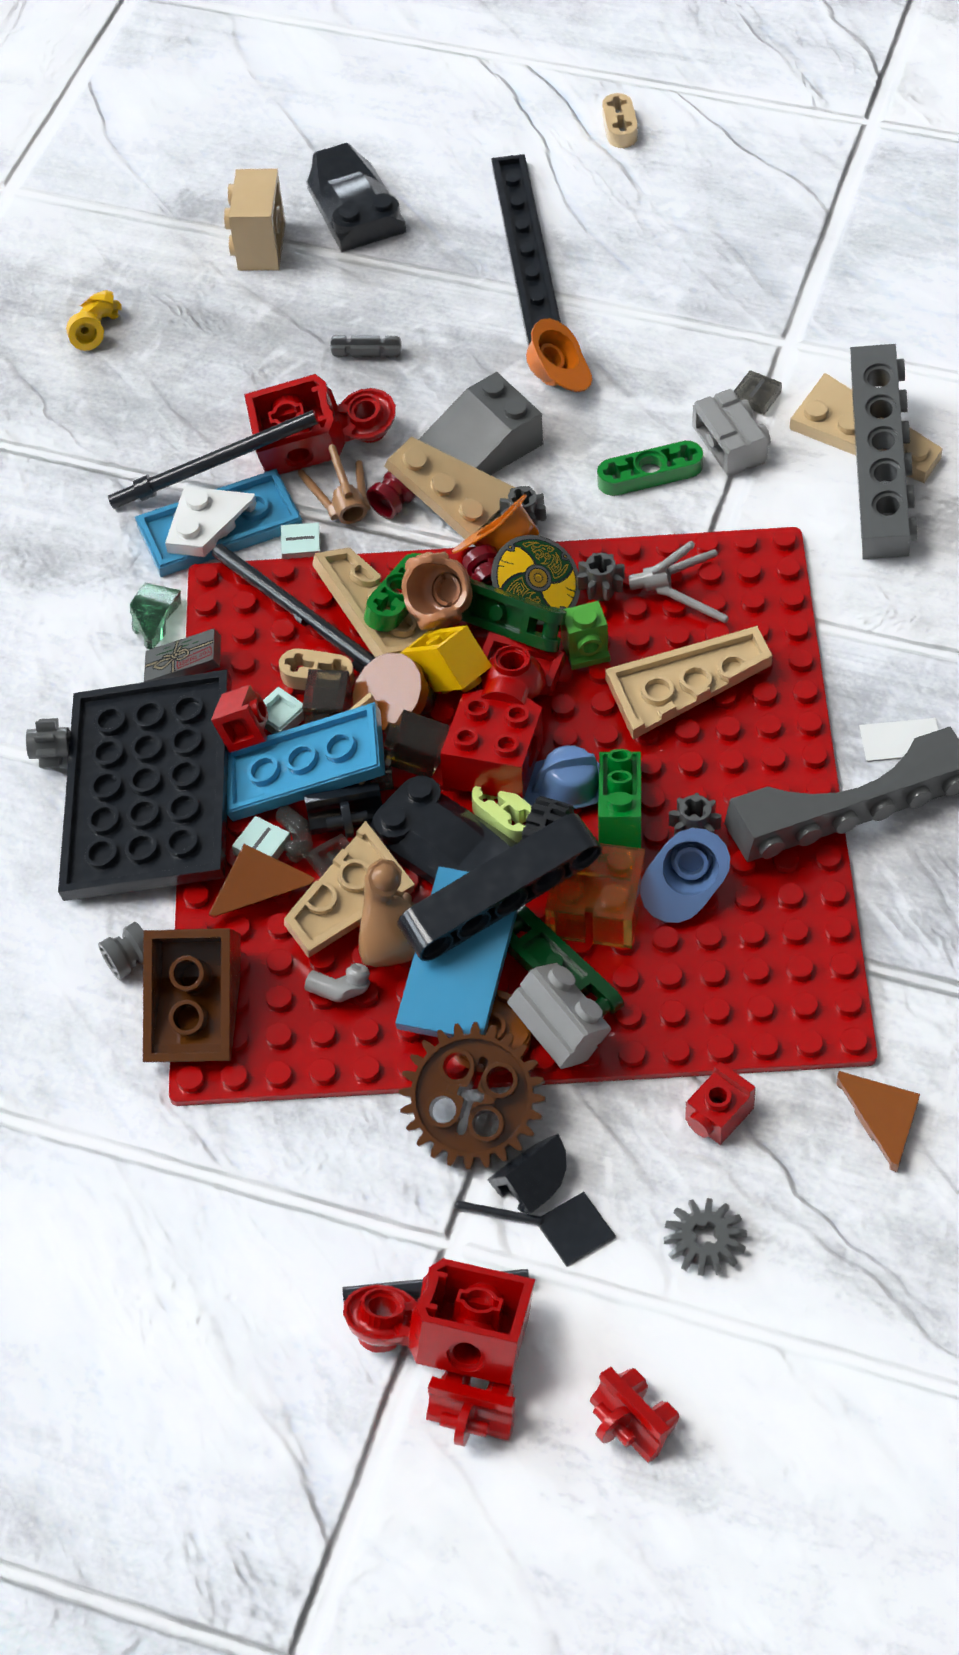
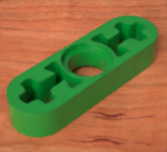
M680 441L606 459L597 468L598 488L606 495L618 496L693 478L699 475L703 469V449L696 442ZM646 464H655L660 469L656 472L648 473L641 470V467Z
M420 553L406 555L367 599L364 621L372 629L383 632L392 631L409 614L405 606L403 594L396 593L392 589L402 590V579L406 572L405 563L409 558L421 555Z

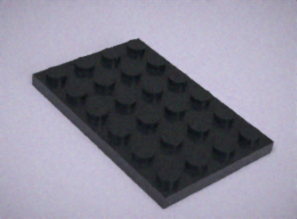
M227 669L73 693L58 893L63 901L225 878L229 751L213 725L211 718L221 694L231 691L232 678Z

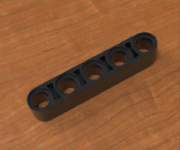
M567 814L413 905L400 916L397 926L421 961L433 960L584 870L599 858L603 848L578 814Z

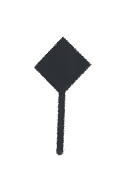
M584 1191L542 1216L459 1200L454 1204L458 1210L537 1225L566 1267L616 1238Z

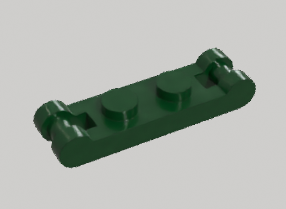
M469 576L473 597L468 609L462 612V621L543 651H559L561 638L558 637L560 625L565 623L567 611L540 604L471 579ZM538 620L544 622L542 633L536 631Z
M525 905L518 909L507 952L523 968L529 972L535 967L558 963L574 975V984L584 996L591 992L598 998L594 1002L602 1009V1017L608 1013L615 1014L624 1007V1001L618 991ZM520 931L527 932L520 938L516 935Z

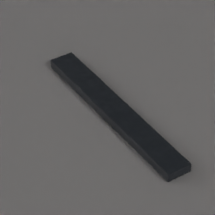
M525 154L491 158V166L527 345L529 346L532 341L531 332L533 326L538 321L548 318L561 321Z

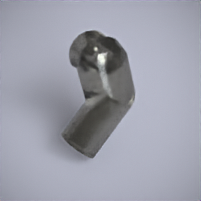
M289 805L280 807L276 812V821L289 831L293 838L292 841L284 845V850L287 851L286 856L294 863L300 862L303 858L308 859L314 850L309 821Z

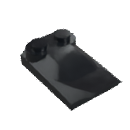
M346 142L316 151L313 154L312 166L307 179V188L341 252L406 233V223L400 213L399 201L389 194L372 164L358 153L351 144Z
M415 776L405 781L376 811L370 827L399 864L433 885L439 866L470 872L517 844V842L442 794L439 784L428 776Z

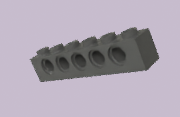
M896 343L850 347L862 558L910 556V541H917L916 517L909 518L908 508H915L914 484L906 485V476H912L911 452L904 453L903 444H910L909 421L901 420V413L908 412L907 389L899 390V382L905 381L904 358L897 359ZM884 513H892L893 515L886 516V515H882V514H884Z

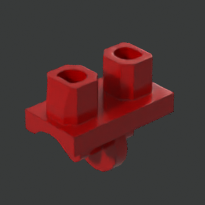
M610 1366L600 1373V1384L589 1400L595 1407L593 1414L602 1422L596 1430L595 1436L603 1444L617 1438L625 1447L631 1445L649 1463L659 1456L666 1438L676 1427L680 1418L679 1413L668 1401H660L651 1408L642 1399L647 1392L648 1385L646 1379L635 1368L618 1374Z
M445 1371L441 1378L432 1376L427 1392L429 1394L426 1420L437 1422L442 1427L454 1429L455 1445L465 1447L470 1434L485 1438L488 1435L510 1441L514 1427L516 1397H513L514 1384L512 1382L509 1386L489 1381L487 1389L484 1390L472 1387L470 1376Z

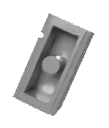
M730 388L715 394L713 398L709 396L695 401L693 405L692 426L729 477L745 471L747 467L751 469L765 463L768 445L771 444V437L767 427L764 424L758 425L754 420L751 406L747 400L740 401L735 392Z
M553 963L530 970L521 982V987L515 990L507 1003L561 1069L587 1061L597 1049V1045L611 1031V1027L602 1018L603 1013L600 1006L593 1000L586 998L574 984V975L567 968L560 966L558 963Z

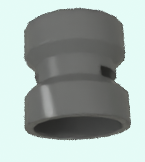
M133 922L123 929V939L120 936L116 938L108 937L98 943L103 959L118 980L131 974L132 968L136 966V961L143 964L144 930L137 922Z

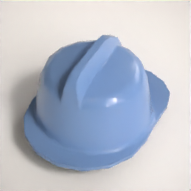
M565 745L554 749L547 755L546 759L536 762L523 800L532 806L537 797L543 796L573 805V809L585 808L598 803L599 763L595 755L577 746Z
M690 828L678 832L660 850L647 867L641 879L640 896L644 907L653 917L664 922L679 923L692 918L704 907L723 883L729 872L730 854L727 845L717 834L706 829Z

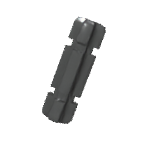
M334 335L331 337L330 342L333 356H347V353H351L352 357H381V354H385L386 357H399L402 347L401 339L398 336H385V339H381L380 336L351 335V338H347L346 335Z

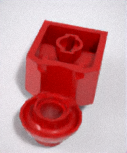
M317 374L244 394L252 435L311 410H314L318 417L319 424L256 450L264 471L268 472L276 469L279 475L332 460L328 449L331 444L336 446L340 456L345 442L359 440L366 443H374L381 440L391 428L396 416V405L392 397L385 391L375 388L355 391L337 405L332 390Z
M507 645L498 649L494 656L489 659L492 667L481 675L482 682L480 686L482 690L462 694L440 753L443 787L472 792L473 788L478 786L481 787V791L485 795L498 797L499 791L515 793L524 799L543 743L542 707L531 699L539 695L545 687L546 673L540 662L530 655L524 647Z
M442 1258L431 1265L427 1275L423 1277L421 1296L418 1302L405 1291L393 1286L370 1285L350 1293L344 1302L343 1316L350 1331L358 1338L360 1345L366 1350L384 1353L395 1349L397 1345L410 1348L416 1364L510 1386L529 1320L535 1279Z

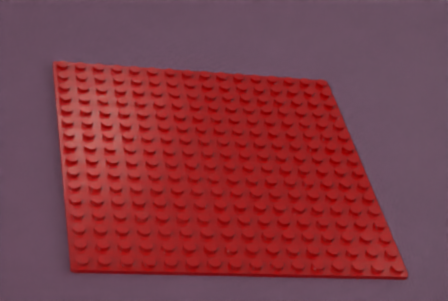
M798 527L556 541L557 544L569 553L576 564L578 572V563L580 561L586 562L592 553H606L609 555L613 554L615 565L624 564L625 578L623 579V592L615 591V594L609 601H599L608 624L610 661L572 670L561 641L559 651L565 653L566 661L553 693L536 696L531 699L542 707L543 743L537 761L546 759L547 755L554 749L565 745L585 749L587 752L595 755L598 763L599 752H610L615 749L641 752V860H599L598 858L584 870L525 904L613 986L624 1001V1007L615 1014L608 1013L602 1017L611 1027V1031L597 1045V1049L590 1058L582 1064L561 1069L532 1034L531 1046L522 1059L523 1062L537 1060L539 1065L530 1072L531 1077H543L545 1083L542 1085L707 1076L714 1073V1067L719 1062H722L737 1074L874 1065L877 1061V1047L846 833L840 834L836 832L821 837L808 846L797 845L783 850L775 857L769 859L759 858L747 862L724 825L730 799L765 787L807 794L839 792L801 529ZM689 541H693L695 547L674 564L715 549L718 552L716 557L672 574L671 588L727 615L729 620L726 623L719 621L671 597L657 594L656 590L647 592L646 588L631 590L629 575L643 573L644 568L653 567L662 562ZM467 547L457 553L452 552L454 548L363 553L357 555L381 575L380 582L382 583L408 554L446 552L449 559L457 560L462 564L464 556L475 547ZM314 557L246 561L372 654L312 566ZM222 562L193 564L189 567L186 637L214 628L221 635L220 667L207 672L227 669L232 678L231 691L250 685L253 691L261 696L262 700L277 687H280L308 706L309 716L298 726L348 711L353 707V691L356 680L360 675L355 669L354 685L350 690L339 695L290 688L283 683L279 670V659L285 652L292 649H307L340 654L353 662L352 658L323 638L311 625H301L297 622L294 615ZM586 589L580 590L579 599L575 606L597 600H589ZM462 620L457 625L451 626L467 625L481 649L489 632H491ZM537 625L536 631L542 633L544 625ZM560 625L559 632H558V637H560V638H561V625ZM758 626L772 654L771 666L634 740L632 739L606 681L605 669ZM297 666V669L293 670V672H297L300 667L304 666ZM336 671L335 675H334V676H330V677H336L337 674H338V673H341V672H340V671ZM453 690L447 694H442L441 691L435 692L436 705L431 712L419 715L417 720L410 726L404 725L402 728L397 729L399 732L393 734L382 733L386 775L370 779L371 783H379L382 805L409 778L428 776L439 784L442 794L473 813L472 792L446 788L442 784L440 753L464 692H461V690ZM230 721V725L233 728L235 724L233 721ZM264 728L266 736L272 735V733ZM699 793L700 796L705 797L708 801L715 800L716 813L722 815L721 829L714 830V833L727 845L730 854V869L723 883L696 915L679 923L664 922L653 917L644 907L640 896L641 879L650 863L668 840L674 836V827L669 826V811H677V798L684 799ZM494 799L493 801L498 804V799ZM305 800L233 822L227 815L225 878L176 885L175 930L230 928L241 934L240 985L231 1061L170 1062V1102L175 1106L395 1094L399 1093L400 1089L411 1087L412 1081L402 1075L403 1071L416 1072L418 1068L411 1060V1054L425 1057L427 1052L422 1045L423 1040L430 1042L433 1046L439 1044L438 1037L396 1028L395 1022L412 961L389 967L365 965L370 971V977L368 978L370 985L366 992L343 1002H334L306 991L304 988L305 981L312 970L337 979L346 975V969L352 964H363L359 954L360 926L308 958L284 926V918L312 884L216 918L209 916V912L237 858L233 853L232 845L255 816L290 832L291 842L277 860L314 877L312 884L315 881H319L332 865L327 855L331 854L335 858L342 848L345 849L354 838L346 839L344 830L311 835ZM598 803L585 808L573 809L574 813L579 815L598 841ZM360 827L353 828L354 837ZM399 864L415 884L414 892L410 893L412 902L417 904L430 896L433 884ZM520 931L516 935L520 938L527 932ZM508 952L497 990H503L512 995L517 988L521 987V982L529 972ZM591 992L585 996L593 1001L598 999ZM453 1057L449 1060L446 1070L451 1079L458 1080L464 1078L470 1069L460 1065ZM508 1070L494 1072L489 1078L490 1088L511 1087L513 1084L512 1073ZM477 1072L472 1089H478L483 1072Z

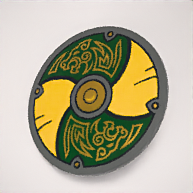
M538 535L516 537L501 547L494 558L491 569L493 587L546 606L561 609L574 607L580 595V590L577 589V575L579 572L575 562L563 547L548 538ZM538 620L537 625H544V622Z

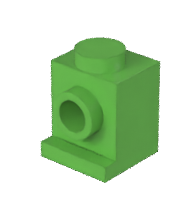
M599 601L563 609L567 611L564 625H561V641L571 669L575 670L610 661L608 624Z

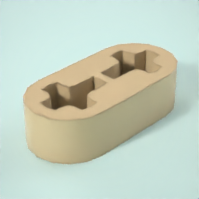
M609 94L602 101V118L607 140L613 147H631L637 141V119L633 102L626 94Z
M292 649L285 652L279 659L281 679L290 688L339 695L347 692L354 685L353 664L346 656L307 649ZM297 666H304L300 667L297 672H293V670L297 669ZM336 671H340V672H341V673H338L336 677H330V676H334L335 673H336Z

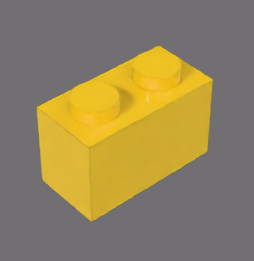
M467 625L428 630L400 652V654H404L420 664L424 670V679L428 682V686L434 692L441 691L442 694H447L453 690L467 692L482 682L481 675L492 667Z

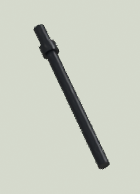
M314 410L308 411L153 477L149 475L140 477L133 481V485L108 495L110 505L113 509H116L137 499L145 501L157 496V491L315 426L319 424L318 417Z

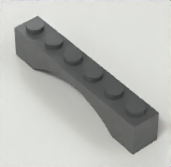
M951 726L916 737L907 753L895 767L878 779L858 788L837 793L807 794L765 787L732 798L729 802L724 825L745 860L750 862L759 858L769 859L775 857L783 850L797 845L808 846L819 838L836 832L840 834L846 833L856 827V825L871 820H884L893 813L909 807L912 809L922 807L930 800L945 795L949 797L959 794V738Z

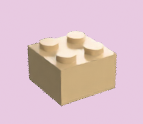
M236 169L234 184L228 185L230 208H225L224 210L225 229H231L232 234L229 235L230 256L236 257L238 271L279 270L286 222L278 169Z

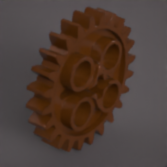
M473 1022L470 1034H465L460 1024L456 1023L454 1025V1037L448 1038L441 1029L438 1030V1045L433 1046L426 1040L422 1041V1045L427 1052L424 1058L411 1054V1060L418 1066L416 1072H402L405 1078L412 1081L411 1087L399 1090L400 1095L411 1098V1104L402 1107L400 1113L414 1115L415 1117L406 1126L407 1131L412 1132L421 1129L423 1133L416 1144L422 1147L430 1142L434 1143L430 1155L434 1159L438 1158L444 1151L448 1152L447 1165L451 1167L456 1164L459 1156L464 1157V1164L467 1170H472L475 1158L479 1157L485 1168H491V1155L495 1153L503 1162H507L506 1148L511 1145L514 1149L522 1152L524 1149L518 1137L523 1134L534 1138L536 1135L527 1126L529 1120H543V1116L533 1110L534 1104L546 1102L545 1096L534 1093V1088L545 1083L544 1078L531 1077L530 1072L539 1065L537 1060L523 1062L522 1058L527 1053L528 1047L524 1044L513 1050L511 1046L514 1035L508 1033L501 1041L498 1040V1028L495 1025L489 1028L486 1035H481L478 1022ZM458 1055L465 1056L470 1063L468 1074L462 1079H451L446 1070L449 1060ZM482 1057H486L488 1063L478 1085V1091L484 1095L482 1103L474 1102L472 1104L466 1131L460 1135L457 1129L467 1107V1100L461 1097L464 1089L471 1090L473 1088L479 1061ZM499 1069H506L513 1076L511 1088L504 1093H495L489 1086L491 1074ZM443 1098L453 1100L456 1106V1113L453 1119L446 1123H438L433 1116L435 1103ZM485 1112H493L499 1119L497 1132L489 1137H481L475 1128L478 1116Z

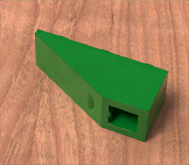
M625 749L599 752L598 842L603 848L599 860H641V752H630Z

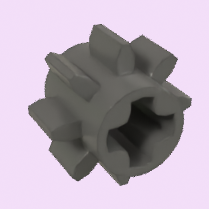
M530 486L511 488L508 499L500 498L499 500L500 513L502 515L525 494L527 497L521 504L534 524L537 526L538 521H546L543 493L536 495V492Z
M592 553L586 562L580 561L578 563L577 589H586L589 600L609 601L615 594V591L623 592L625 566L624 564L615 565L613 554Z
M58 718L39 719V721L35 722L36 729H27L26 731L28 758L39 759V768L59 767V765H62V758L69 756L70 729L69 727H59Z
M699 793L684 799L677 798V811H669V826L674 827V835L690 828L706 829L713 833L714 830L721 829L722 815L716 813V801H708L705 797L700 796Z

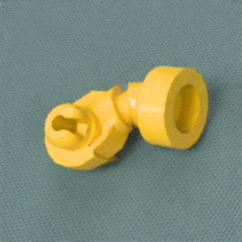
M103 290L94 293L80 305L83 308L79 313L74 314L69 319L66 332L71 344L75 348L89 351L98 347L104 338V329L100 320L103 317L111 319L119 317L118 310L121 311L122 305L120 301L113 300L114 295L112 291Z

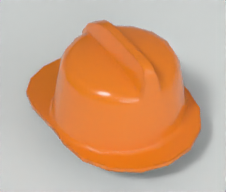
M550 318L538 321L533 326L531 332L532 341L526 352V360L530 370L546 385H559L574 392L587 390L591 386L592 375L581 353L575 335L559 321Z
M524 494L500 517L462 541L452 552H460L472 544L476 547L491 545L499 551L507 542L516 537L524 535L539 536V529L521 504L527 495Z

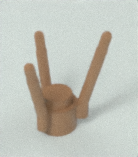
M331 444L328 449L340 482V486L333 492L332 502L304 470H298L297 474L327 509L331 520L339 519L343 524L357 523L366 516L367 511L371 508L366 497L363 463L361 460H357L355 463L357 488H355L348 482L336 446Z

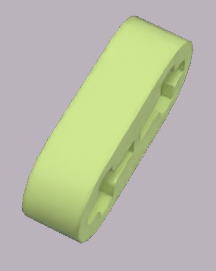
M475 786L472 790L473 813L519 843L522 839L523 828L525 827L522 823L526 822L532 806L515 793L499 791L498 797L485 795L482 793L481 787ZM498 799V804L495 803L493 800Z

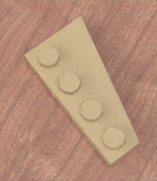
M824 373L790 418L789 429L856 456L852 389ZM910 428V444H903L904 453L911 452L912 476L908 477L925 483L941 460L943 448Z
M350 547L314 554L312 566L375 658L387 653H400L428 631L421 630L417 619L410 613L392 631H377L369 627L364 621L366 603L369 596L381 584V575ZM392 589V591L401 594L397 589Z
M758 626L605 669L606 681L634 740L768 668L772 664V654Z

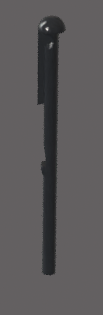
M218 544L214 547L212 551L213 557L294 615L297 622L301 625H311L323 638L354 660L352 662L353 669L361 673L364 667L375 659L373 654L224 545ZM429 686L426 704L420 715L428 714L436 705L435 692Z

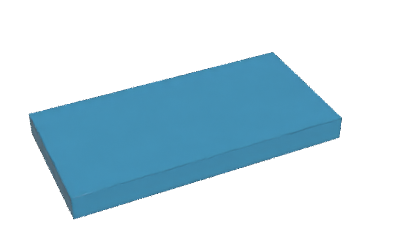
M276 469L215 489L255 494V509L252 512L245 510L235 520L236 527L216 543V545H224L232 552L280 537L281 525L303 524L302 518ZM179 502L135 516L137 527L160 577L187 569L193 564H201L216 559L212 556L213 549L205 557L167 553L165 542Z
M375 702L278 732L267 736L265 742L229 752L227 815L232 822L305 800L304 795L337 790L386 775L381 710Z
M439 866L431 895L469 872ZM518 909L433 960L421 961L415 952L396 1018V1028L438 1037L437 1031L441 1029L448 1038L454 1037V1025L456 1023L460 1024L465 1034H470L473 1022H478L481 1035H486Z

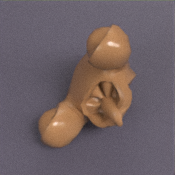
M379 859L372 863L364 877V905L359 932V954L364 965L373 967H389L407 963L413 960L415 953L397 926L400 916L415 904L412 902V896L409 893H402L397 890L401 885L402 870L392 860Z

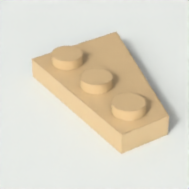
M366 821L357 830L356 836L345 849L342 848L333 859V864L319 881H315L284 918V926L308 958L360 926L364 905V877L372 863L379 859L394 861L402 870L401 885L397 890L409 894L414 892L415 884Z

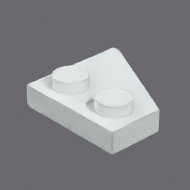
M184 486L165 542L167 553L205 557L216 546L219 539L227 536L236 527L235 520L245 510L252 512L255 509V494Z

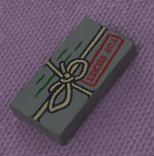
M214 628L145 651L144 682L200 674L219 668L221 635Z

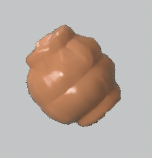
M426 552L409 558L405 563L406 572L402 579L401 588L406 609L417 619L419 628L421 630H435L460 623L462 612L468 609L473 597L469 575L464 566L457 560L449 559L446 552H437L435 554Z

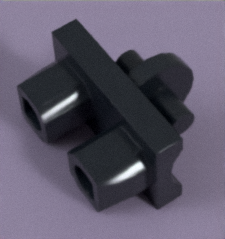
M367 780L362 785L357 783L350 785L348 788L304 795L311 835L344 830L346 839L354 838L353 828L361 827L365 821L370 825L374 814L382 806L379 783H371L370 780Z

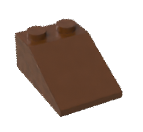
M230 928L144 930V1063L231 1061L240 985V933Z

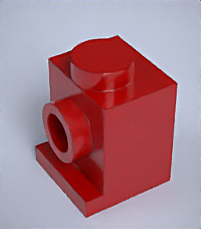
M250 685L221 694L211 721L230 753L265 742L267 739L264 728L268 720V710L261 696L253 691ZM230 721H233L235 724L233 728L229 723Z
M719 1062L714 1067V1073L686 1101L685 1120L696 1134L703 1138L710 1137L721 1145L754 1109L756 1086L722 1062Z

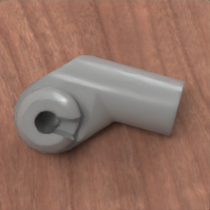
M355 963L346 969V975L335 979L312 970L307 976L304 988L308 992L331 1001L343 1002L366 992L370 985V980L368 979L370 971L365 965Z

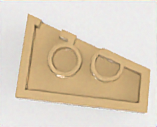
M414 437L408 439L387 459L384 465L387 470L464 539L486 526L500 512V498L508 499L510 489L515 488Z

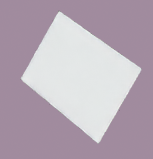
M936 718L859 725L866 761L902 758L907 753L914 738L939 730Z

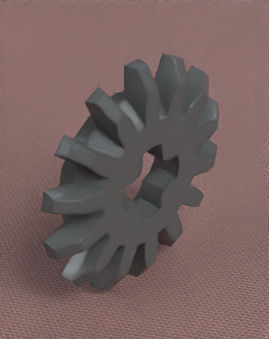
M712 1198L706 1199L705 1210L700 1211L694 1199L689 1200L688 1205L692 1212L691 1214L677 1207L673 1213L681 1221H666L665 1228L676 1231L674 1234L663 1237L664 1245L676 1244L677 1246L668 1256L671 1260L680 1255L684 1256L685 1259L680 1267L684 1271H687L692 1263L697 1264L699 1276H705V1267L712 1265L716 1275L723 1273L720 1264L723 1260L734 1267L738 1262L731 1252L734 1250L744 1254L746 1246L736 1241V1238L747 1237V1230L733 1228L735 1224L742 1221V1217L737 1214L725 1218L724 1216L730 1208L726 1203L716 1212H713ZM707 1226L713 1227V1236L717 1241L715 1243L707 1241L703 1246L697 1244V1234L693 1231L696 1228L705 1230Z

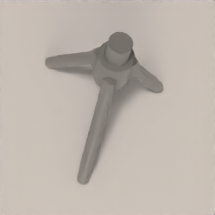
M689 541L662 562L653 567L644 568L643 573L629 575L631 590L646 588L647 592L656 590L657 594L671 597L719 621L726 623L729 620L727 615L671 588L672 574L716 557L718 552L715 549L674 564L695 547L694 542Z

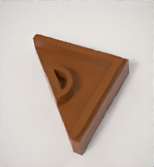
M243 844L209 912V916L216 918L243 907L310 886L314 877Z
M839 1071L836 1085L843 1090L854 1107L855 1115L871 1140H874L890 1164V1170L898 1172L920 1094Z

